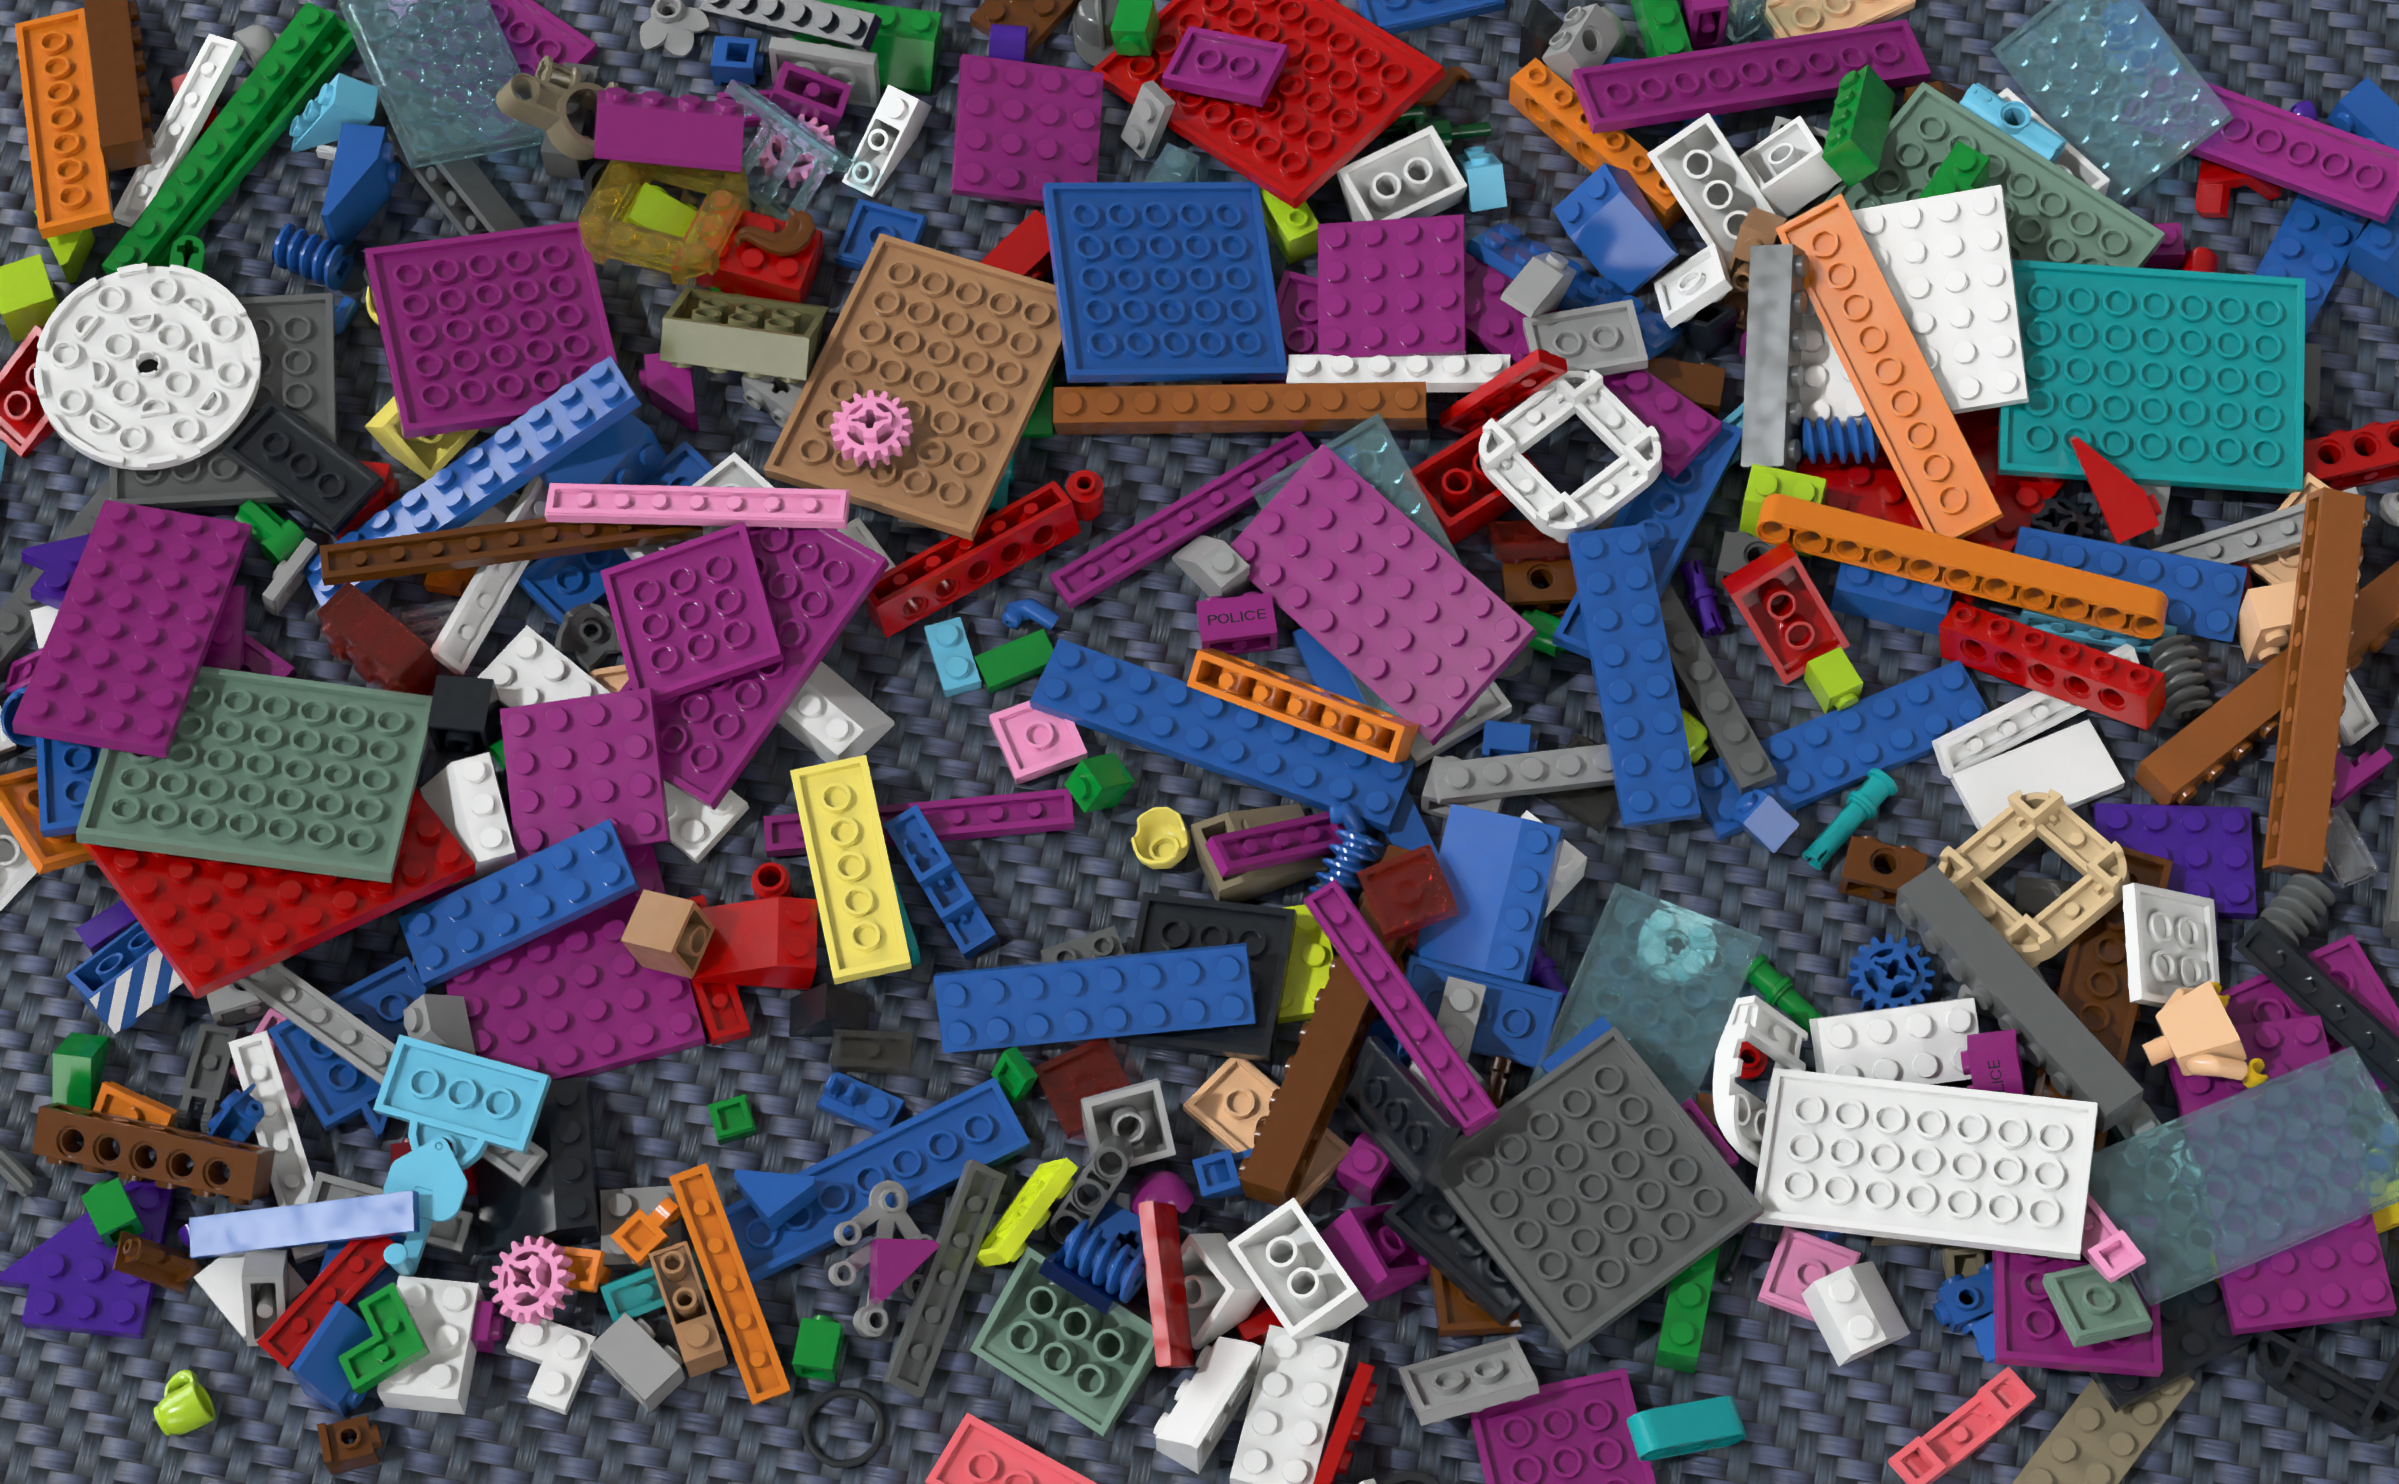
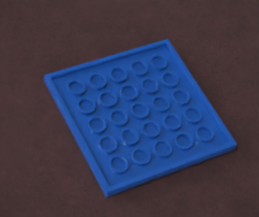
M1253 182L1044 183L1042 194L1068 383L1285 380L1288 371L1260 190L1257 184Z

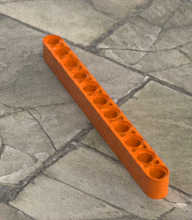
M1783 494L1768 495L1762 502L1756 534L1762 541L1768 544L1778 546L1787 541L1792 550L2142 639H2155L2164 632L2168 598L2162 591Z

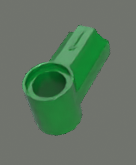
M248 500L240 506L239 512L235 516L236 522L252 524L251 538L259 544L264 555L276 567L281 561H288L303 540L307 538L291 520L285 522L265 503Z

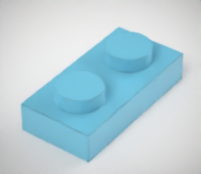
M961 617L924 626L926 639L945 698L982 688Z

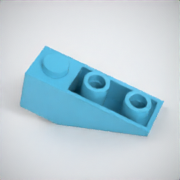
M338 73L329 84L325 83L322 86L319 96L315 100L311 99L308 102L302 115H296L293 119L289 132L290 136H293L291 151L299 152L339 140L342 123L368 125L374 119L379 88Z

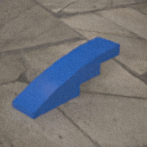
M917 804L884 824L885 828L965 959H970L999 941L998 936Z

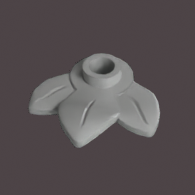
M656 0L651 8V17L641 25L640 41L645 51H650L663 45L665 50L671 55L684 58L694 48V33L708 30L709 22L701 10L685 7L680 0ZM667 13H673L672 15L665 16Z

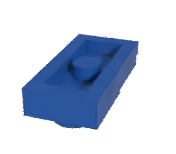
M838 1071L830 1075L823 1088L824 1092L816 1105L818 1109L873 1134H878L895 1126L905 1108L904 1100Z

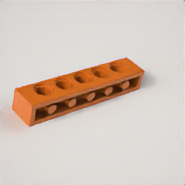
M1535 57L1510 78L1509 103L1590 172L1594 173L1604 163L1628 170L1664 231L1686 214L1647 154L1649 152L1622 129L1593 134L1576 91Z
M1214 648L1197 650L1186 685L1391 763L1402 762L1408 759L1419 724Z

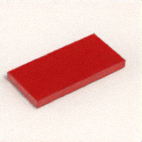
M1158 1201L1139 1202L1138 1209L1156 1365L1163 1368L1179 1369L1195 1367L1176 1205Z

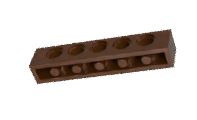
M56 1102L39 1106L32 1153L46 1156V1162L50 1164L70 1165V1162L83 1164L82 1170L91 1173H106L107 1170L119 1172L118 1177L123 1180L142 1181L143 1178L155 1180V1186L160 1188L178 1189L180 1185L192 1188L191 1193L196 1196L215 1197L216 1194L229 1196L228 1202L252 1205L253 1200L268 1196L275 1149ZM78 1131L84 1138L83 1147L77 1142ZM114 1139L120 1145L119 1156L113 1150ZM150 1147L156 1152V1163H153L149 1157ZM186 1155H189L193 1161L192 1172L185 1164ZM223 1162L230 1169L229 1180L222 1173Z

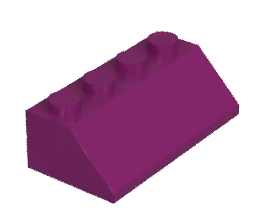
M618 87L598 90L594 128V158L741 172L745 119L744 104H738L736 101L727 98L706 101L694 95H681L679 98L666 97L657 91H646L643 94L628 93L627 90Z

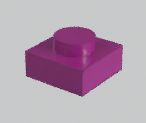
M477 1301L471 1341L477 1352L493 1353L495 1340H501L503 1336L504 1317L500 1316L494 1302Z

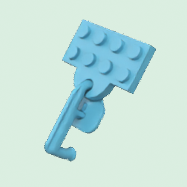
M399 1034L373 1110L377 1114L410 1123L408 1138L412 1151L392 1163L383 1188V1194L411 1190L419 1192L420 1233L407 1234L404 1245L399 1243L391 1244L384 1250L383 1254L384 1260L401 1276L411 1277L416 1273L433 1222H447L459 1213L468 1189V1181L462 1170L468 1169L482 1157L488 1145L527 1154L552 1081L549 1075Z

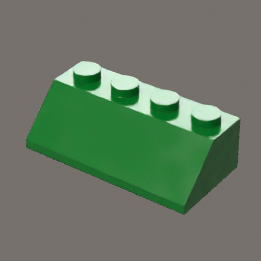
M816 0L874 13L880 17L882 23L870 49V53L877 54L880 89L886 90L889 84L903 92L931 96L944 39L941 12L848 0ZM795 35L793 38L802 42L829 44L833 47L852 49Z

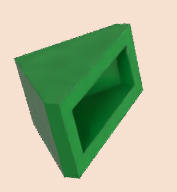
M71 1032L53 1052L52 1103L59 1102L94 1109L111 1041L110 1037Z

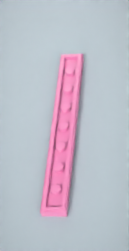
M549 483L544 515L547 522L733 526L744 522L747 527L847 529L851 496L849 490Z

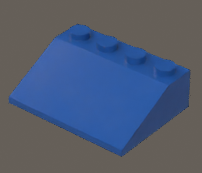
M1451 804L1413 956L1528 984L1566 831L1561 827L1533 820Z

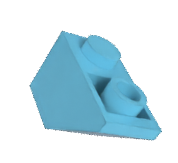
M1475 146L1464 149V154L1455 155L1457 169L1467 184L1464 199L1470 211L1476 212L1507 207L1503 164L1492 151L1486 150L1483 146Z

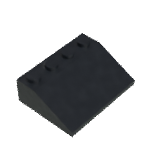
M586 1076L551 1081L531 1139L532 1142L545 1150L548 1156L524 1187L482 1157L476 1162L482 1256L499 1255L501 1251L512 1253L511 1242L516 1241L524 1244L525 1236H531L539 1239L541 1236L552 1240L553 1243L560 1246L601 1242V1213L593 1102Z

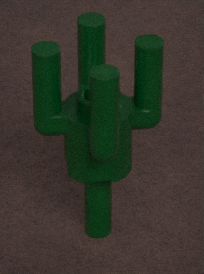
M1413 105L1375 139L1403 136L1404 139L1433 125L1446 150L1450 151L1452 140L1490 136L1491 126L1489 122L1451 126L1450 120L1446 118V115L1427 117V110L1423 105ZM1397 141L1383 142V148Z

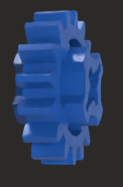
M1887 934L1885 943L1881 944L1876 937H1872L1869 944L1870 949L1863 945L1858 947L1856 954L1858 957H1852L1849 968L1853 971H1849L1847 983L1855 984L1851 990L1852 997H1863L1860 1005L1861 1009H1866L1870 1005L1875 1007L1874 1010L1924 1004V997H1930L1933 986L1929 983L1933 982L1935 973L1932 970H1926L1930 965L1931 959L1930 957H1919L1921 950L1919 944L1910 949L1907 947V937H1903L1898 944L1894 943L1891 934ZM1888 974L1894 975V979H1888Z

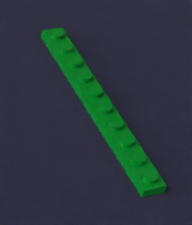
M309 2L304 4L101 266L106 274L110 275L118 272L117 268L133 264L148 263V266H151L339 23L335 13Z
M337 18L339 23L151 266L169 267L173 242L183 235L195 236L290 125L295 116L301 112L364 38L360 28Z

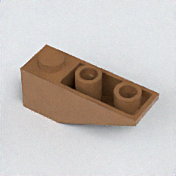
M1755 207L1751 208L1741 224L1729 264L1728 273L1733 289L1718 302L1720 305L1736 309L1738 314L1736 327L1747 330L1750 246L1779 245L1781 240L1775 228L1787 221V218Z
M687 1240L649 1253L648 1255L689 1377L692 1378L729 1365Z

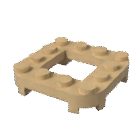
M2052 789L2049 790V793L2034 792L2022 795L2021 790L2016 791L2007 797L2010 805L1956 850L1948 845L1939 855L1941 862L1938 868L2031 968L2056 955L2123 899L2122 886L2131 884L2127 862L2121 846L2116 841L2112 844L2066 806L2063 796ZM2039 837L2084 877L2032 919L2027 913L2024 916L2019 914L1983 881L2035 838Z

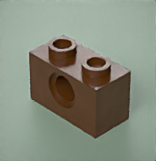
M1560 556L1538 561L1517 558L1502 564V598L1518 615L1521 616L1526 609L1532 612L1537 609L1555 617L1564 616L1577 591L1571 559ZM1536 583H1544L1549 587L1545 589H1539L1534 587L1533 585Z
M1852 835L1837 892L1895 907L1898 888L1924 871L1928 854L1920 853L1911 846L1901 845L1896 847L1881 843L1875 837H1857ZM1885 866L1892 871V873H1879L1875 869V867Z

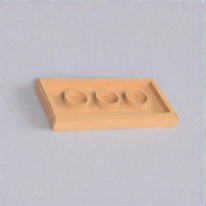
M1767 0L1757 5L1756 12L1773 37L1779 39L1883 23L1915 8L1916 0Z
M1230 1057L1183 1104V1111L1225 1147L1231 1149L1232 1153H1238L1254 1148L1256 1129L1260 1123H1265L1270 1112L1269 1102L1275 1089H1280V1087L1247 1059ZM1328 1128L1325 1130L1295 1200L1301 1209L1337 1173V1168L1351 1148Z

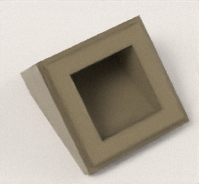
M1940 1244L1946 1279L1959 1274H1963L1965 1278L1979 1273V1268L1986 1265L1985 1249Z

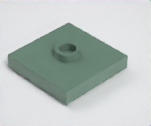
M2091 1264L2044 1274L2042 1284L2074 1348L2151 1331L2153 1322L2128 1273L2112 1283L2107 1281Z

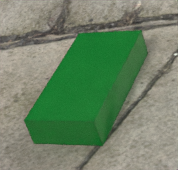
M1041 629L974 656V661L989 694H992L1043 673L1054 649L1044 629Z

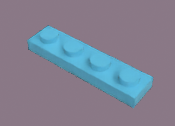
M2022 608L2019 623L2062 638L2115 648L2127 643L2133 646L2136 652L2149 654L2150 648L2154 643L2170 636H2176L2177 630L2176 626L2166 625L2165 623L2164 632L2161 636L2155 639H2142Z

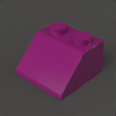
M1394 1204L1348 1208L1319 1234L1366 1302L1382 1300L1430 1276L1429 1262L1382 1222L1384 1213Z

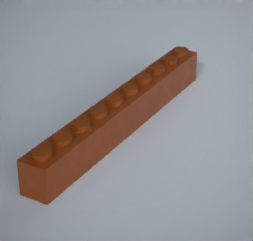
M1426 382L1054 387L1053 424L1058 435L1297 432L1299 430L1301 432L1427 430Z
M2326 487L2311 492L2306 496L2262 869L2290 875L2307 873L2312 876L2320 874L2328 860V848L2325 845L2327 830L2330 828L2333 819L2330 802L2331 794L2337 783V773L2334 770L2335 759L2342 742L2339 725L2340 717L2343 715L2346 707V698L2343 695L2345 679L2350 671V659L2347 658L2348 648L2355 631L2352 614L2353 606L2359 595V585L2356 583L2358 567L2362 562L2364 553L2361 546L2362 530L2365 528L2368 519V512L2365 509L2366 496Z
M2399 560L2359 591L2358 599L2353 606L2352 620L2355 624V631L2349 642L2347 657L2350 659V673L2362 663V657L2369 651L2373 653L2380 651L2389 642L2390 635L2397 629L2399 630ZM2288 647L2140 762L2134 779L2160 805H2175L2177 802L2180 805H2184L2196 794L2198 790L2196 787L2205 780L2209 784L2215 781L2224 772V765L2232 759L2236 762L2240 761L2253 748L2252 743L2260 737L2264 740L2268 739L2279 729Z

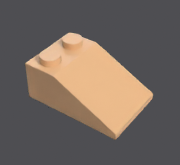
M2358 569V572H2357V580H2356V583H2357V584H2358V581H2359V579H2360V577H2361V574H2360L2359 569ZM2296 581L2247 590L2235 627L2247 664L2257 662L2267 664L2289 646Z

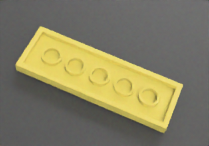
M862 755L790 770L834 985L912 969L867 756Z

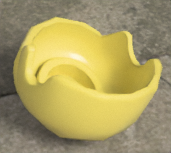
M1153 807L1137 818V831L1135 836L1131 838L1133 850L1143 865L1151 869H1171L1185 858L1190 848L1191 836L1180 813L1169 807Z

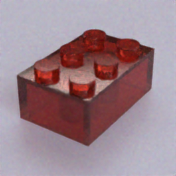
M350 582L343 585L316 612L322 625L319 630L330 642L327 646L329 651L340 661L344 662L348 659L353 663L356 673L367 683L371 684L375 681L382 687L381 690L426 696L434 689L436 676L441 675L430 647Z

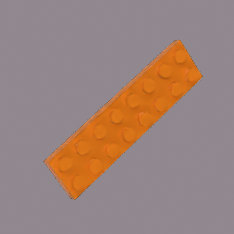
M80 8L16 23L15 31L39 232L42 238L46 239L114 223L108 168L99 141L85 9Z

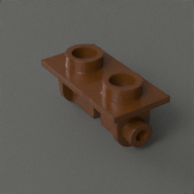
M121 1231L113 1270L183 1294L185 1293L187 1280L190 1278L194 1279L200 1273L201 1264L197 1263L196 1259L190 1258V1254Z

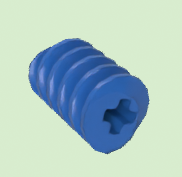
M287 223L281 229L272 250V260L277 267L284 270L288 269L289 272L296 275L301 274L305 279H313L315 283L326 285L327 288L334 291L341 289L345 285L354 265L353 255L349 254L345 257L346 248L344 245L338 244L333 249L332 240L325 239L321 242L320 235L315 233L308 238V231L306 229L300 228L296 232L295 225Z
M1833 416L1829 427L1826 426L1823 417L1816 419L1814 427L1811 426L1808 417H1803L1801 423L1802 457L1804 454L1808 455L1811 464L1816 463L1819 454H1823L1826 464H1830L1834 453L1838 454L1841 464L1846 463L1849 453H1853L1856 464L1861 463L1864 453H1868L1871 463H1876L1879 451V438L1868 416L1862 417L1859 427H1857L1853 416L1847 417L1844 427H1842L1837 416Z
M1351 828L1349 830H1336L1335 834L1343 843L1329 844V848L1336 855V858H1323L1322 862L1330 869L1329 873L1316 872L1315 876L1323 883L1322 887L1336 879L1352 903L1356 904L1358 899L1350 890H1363L1364 884L1357 878V875L1369 876L1371 874V870L1363 862H1375L1378 857L1370 848L1383 847L1384 844ZM1310 886L1308 890L1314 893L1322 887Z
M1085 1218L1066 1238L1058 1253L1057 1261L1065 1257L1064 1263L1067 1268L1073 1269L1079 1265L1078 1274L1086 1278L1093 1273V1284L1100 1286L1106 1282V1292L1113 1295L1120 1290V1300L1124 1303L1129 1302L1146 1278V1270L1142 1267L1144 1254L1140 1252L1132 1260L1129 1259L1128 1256L1131 1248L1129 1244L1116 1251L1117 1237L1114 1235L1103 1243L1101 1241L1103 1233L1101 1227H1098L1092 1234H1088L1087 1230L1090 1221Z

